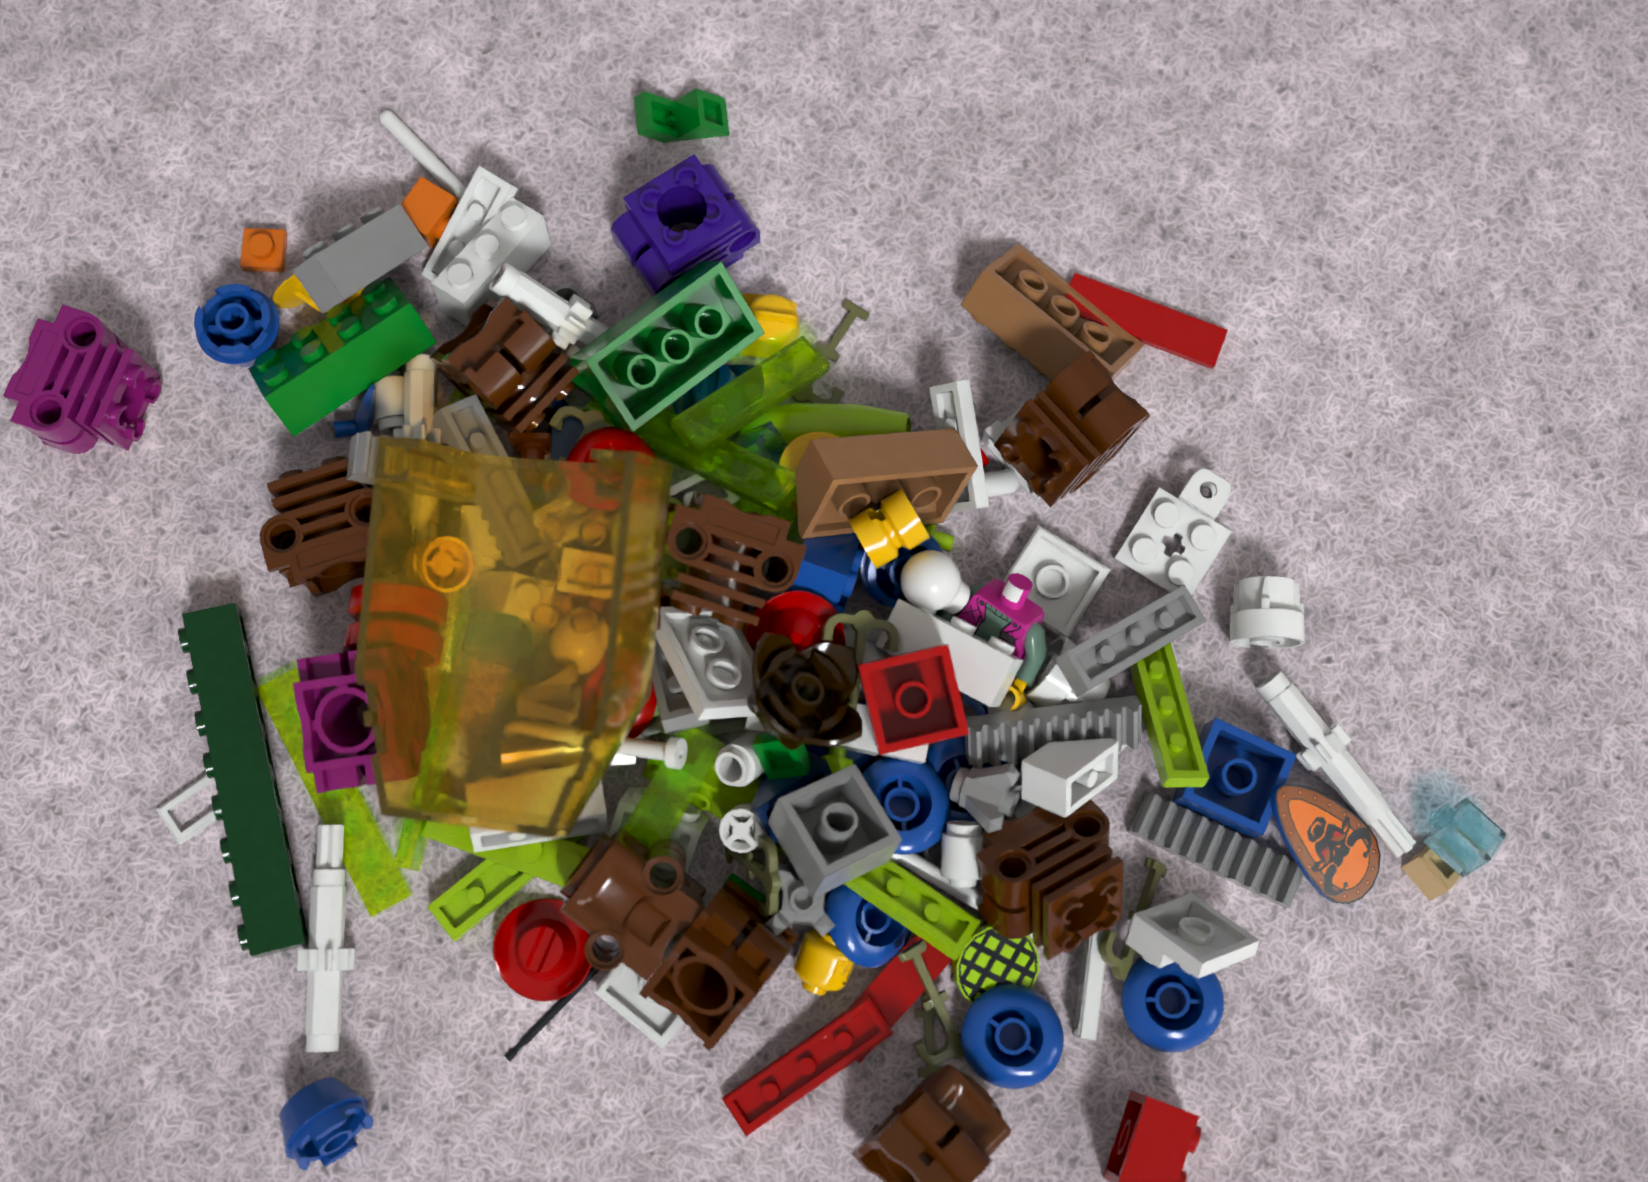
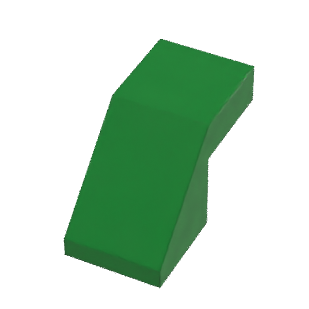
M695 88L676 101L646 91L634 97L638 135L663 143L730 135L726 99Z

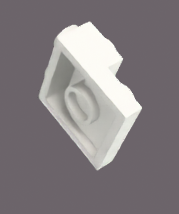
M1193 893L1135 913L1129 922V934L1126 940V944L1139 953L1146 962L1158 968L1176 962L1183 971L1196 978H1201L1255 956L1260 942L1259 939Z

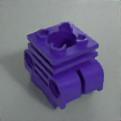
M695 154L623 197L627 211L619 216L611 226L613 242L622 251L630 265L636 267L637 275L652 296L658 294L701 261H721L724 267L727 268L742 259L745 251L760 243V230L739 200L735 199L734 193L713 164L702 165ZM682 222L699 224L696 229L689 232L688 230H683V232L670 230L674 225Z

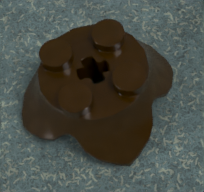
M775 632L763 633L752 657L753 689L747 698V705L751 712L757 716L763 727L775 736L784 747L795 750L802 745L811 744L837 746L852 742L862 736V719L857 709L848 706L847 703L849 696L856 687L858 676L854 647L832 642H819L803 650H797L792 640L787 636Z

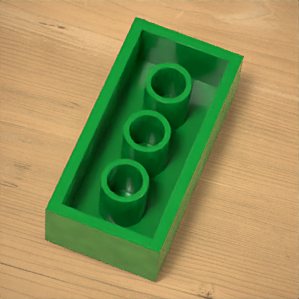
M701 261L572 355L570 360L614 426L634 432L765 334L723 263L721 261Z
M390 277L384 281L377 280L370 283L362 290L361 296L348 304L341 303L328 311L324 320L313 327L306 326L299 329L291 336L290 342L277 350L271 349L262 353L256 358L254 365L248 368L264 399L293 437L369 388L371 384H375L437 343L412 304Z

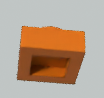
M244 228L240 262L242 270L285 272L288 240L286 230Z

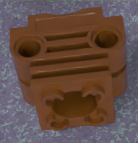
M503 297L499 301L487 298L472 313L465 329L455 338L444 342L429 357L439 367L437 370L466 398L476 394L481 405L487 407L484 410L485 413L491 418L498 419L496 424L501 429L516 433H522L524 430L530 432L536 428L546 416L543 410L554 399L557 401L562 400L573 389L575 384L572 380L579 373L574 366L563 365L568 360L563 354L551 353L557 347L553 339L525 310H519L507 297Z
M1089 350L1060 372L1044 391L1041 390L1033 399L1030 398L1024 403L994 446L1001 453L1003 459L1012 465L1028 482L1033 492L1040 496L1049 507H1052L1060 498L1062 499L1068 493L1072 494L1094 477L1105 464L1121 451L1127 441L1147 421L1150 415L1135 399L1129 397L1118 388L1105 366Z
M344 456L328 458L320 463V467L304 472L302 469L286 471L279 475V480L267 483L269 492L276 497L271 499L273 507L280 513L268 519L260 531V544L267 569L270 573L279 571L281 575L288 579L290 588L304 584L315 597L337 591L341 586L355 579L364 577L378 578L397 572L393 555L400 554L406 546V524H404L401 514L382 493L369 488L372 485L346 480L349 458Z
M694 491L689 507L667 501L657 531L659 548L665 555L687 565L685 571L668 567L666 575L681 582L680 588L663 583L661 592L670 597L669 605L674 606L675 609L700 616L702 609L712 611L711 618L719 620L718 623L740 630L743 629L745 622L757 626L760 617L743 609L744 603L763 609L766 600L749 593L750 586L769 592H781L788 589L797 578L807 546L786 540L791 525L790 521L758 512H743L727 500ZM689 528L692 534V541L686 549L678 550L675 543L676 536L682 529ZM772 557L774 569L768 576L763 577L762 565L766 559Z
M1091 799L1066 818L1036 805L1025 816L1003 822L1002 829L991 833L984 832L985 849L975 854L976 861L981 866V883L985 889L982 891V903L978 905V911L998 934L1009 939H1020L1032 934V942L1037 948L1043 945V955L1050 960L1062 952L1066 953L1074 950L1083 940L1095 933L1109 930L1121 919L1124 861L1119 856L1112 859V849L1109 847L1110 824L1106 814Z
M729 879L685 932L639 994L645 999L650 997L658 1005L667 1008L673 1014H677L682 1018V1021L691 1028L693 1033L704 1041L702 1046L710 1051L774 974L790 952L799 934L791 927H788L778 936L772 933L764 924L773 916L764 917L760 914L759 902Z

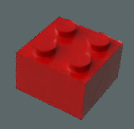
M941 644L857 664L879 755L969 734L948 644Z
M1131 1090L1103 1178L1109 1182H1186L1187 1172L1183 1171V1166L1188 1152L1193 1154L1199 1144L1201 1127L1197 1126L1200 1116Z

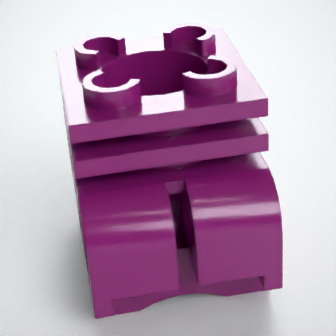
M62 304L54 323L37 319L29 337L27 356L18 371L12 375L3 396L17 405L10 421L38 436L45 445L68 453L81 454L92 449L98 439H101L106 444L113 446L115 443L121 449L129 451L132 442L139 441L144 433L145 420L142 419L149 403L153 404L158 400L162 384L159 381L161 375L134 350L129 349L96 316Z
M395 645L297 659L300 682L293 683L302 726L306 773L314 772L316 792L321 793L359 787L365 784L399 782L413 778L418 770V752L429 749L417 664L404 665L401 651ZM361 698L368 704L373 715V728L370 734L363 729L364 727L362 724L360 725L357 717V706L360 705L359 701Z

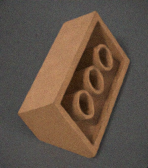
M1020 243L983 269L960 304L977 323L988 327L1002 339V342L1009 349L1017 351L1033 364L1038 373L1049 377L1051 380L1067 366L1091 350L1108 370L1114 382L1145 345L1136 337L1127 333L1069 286L1070 284ZM1066 293L1070 294L1108 326L1079 317V309L1072 301L1065 298Z
M955 428L813 439L810 441L796 468L798 533L802 539L855 533L848 521L849 519L868 508L876 511L879 510L881 500L900 489L904 491L923 525L944 523L978 465Z

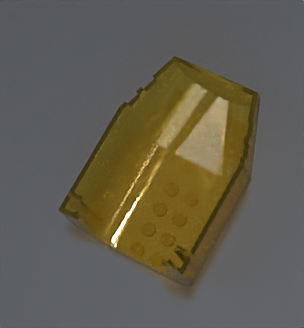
M379 436L355 673L357 684L365 685L369 711L363 712L365 726H372L377 755L371 756L381 815L550 838L566 836L571 833L651 696L673 471L672 464L638 452L591 449L590 459L596 460L598 463L512 458L464 451L418 438Z

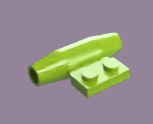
M788 403L757 408L749 420L740 427V435L743 444L784 451L787 445L795 438L810 432H827L839 437L911 432V417L909 413L863 404ZM778 487L777 508L780 511H792L790 504L784 499Z

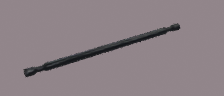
M591 967L580 986L569 995L560 998L520 1039V1042L504 1055L505 1058L511 1061L518 1051L527 1045L600 970Z

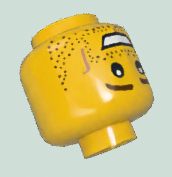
M815 929L808 931L804 935L793 961L794 972L802 980V987L817 995H825L827 991H839L844 988L855 965L838 949L829 932L822 937Z

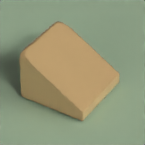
M1439 835L1401 866L1403 871L1429 901L1448 892L1467 870L1466 866Z

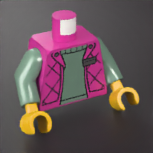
M1018 573L1010 574L1005 583L1000 579H993L985 586L979 584L969 586V600L964 608L956 614H948L942 609L936 612L937 616L949 622L953 616H956L976 626L974 635L989 642L991 636H994L1015 647L1012 655L1022 659L1023 662L1014 678L1012 686H1010L1006 694L1007 696L1013 692L1015 695V703L1010 711L1020 710L1025 706L1026 695L1023 691L1026 686H1032L1048 657L1045 629L1041 626L1044 611L1040 606L1027 598L1033 587L1031 580Z

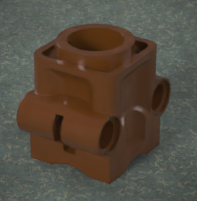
M620 826L612 837L604 832L560 889V893L565 896L559 912L589 933L585 943V956L592 967L598 970L609 971L623 963L644 980L648 981L661 965L665 949L670 940L681 931L689 928L704 910L705 902L702 898L706 894V888L685 872L687 855L684 847L679 842L664 838L656 841L649 848ZM667 862L675 869L670 872H662L657 869L655 864ZM601 936H611L617 941L607 942Z
M947 1064L928 1075L901 1104L896 1105L892 1109L893 1112L879 1126L876 1124L873 1127L871 1133L851 1154L867 1172L874 1174L883 1182H974L992 1162L990 1156L1011 1134V1129L1002 1118L999 1107L988 1092L973 1078Z

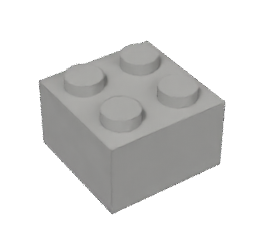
M855 764L779 798L767 822L812 898L818 897L889 862L902 840Z

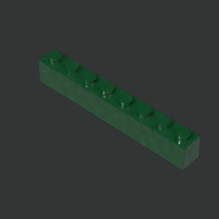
M236 603L182 614L185 627L178 629V636L183 653H190L193 669L186 670L187 682L191 694H198L201 710L195 711V722L200 737H207L209 752L203 753V762L207 777L209 779L215 778L218 794L211 796V802L216 820H223L226 837L220 838V848L225 864L232 863L235 880L229 881L228 887L233 906H240L243 924L237 925L242 951L249 950L250 957L261 958L309 945V937L242 611Z

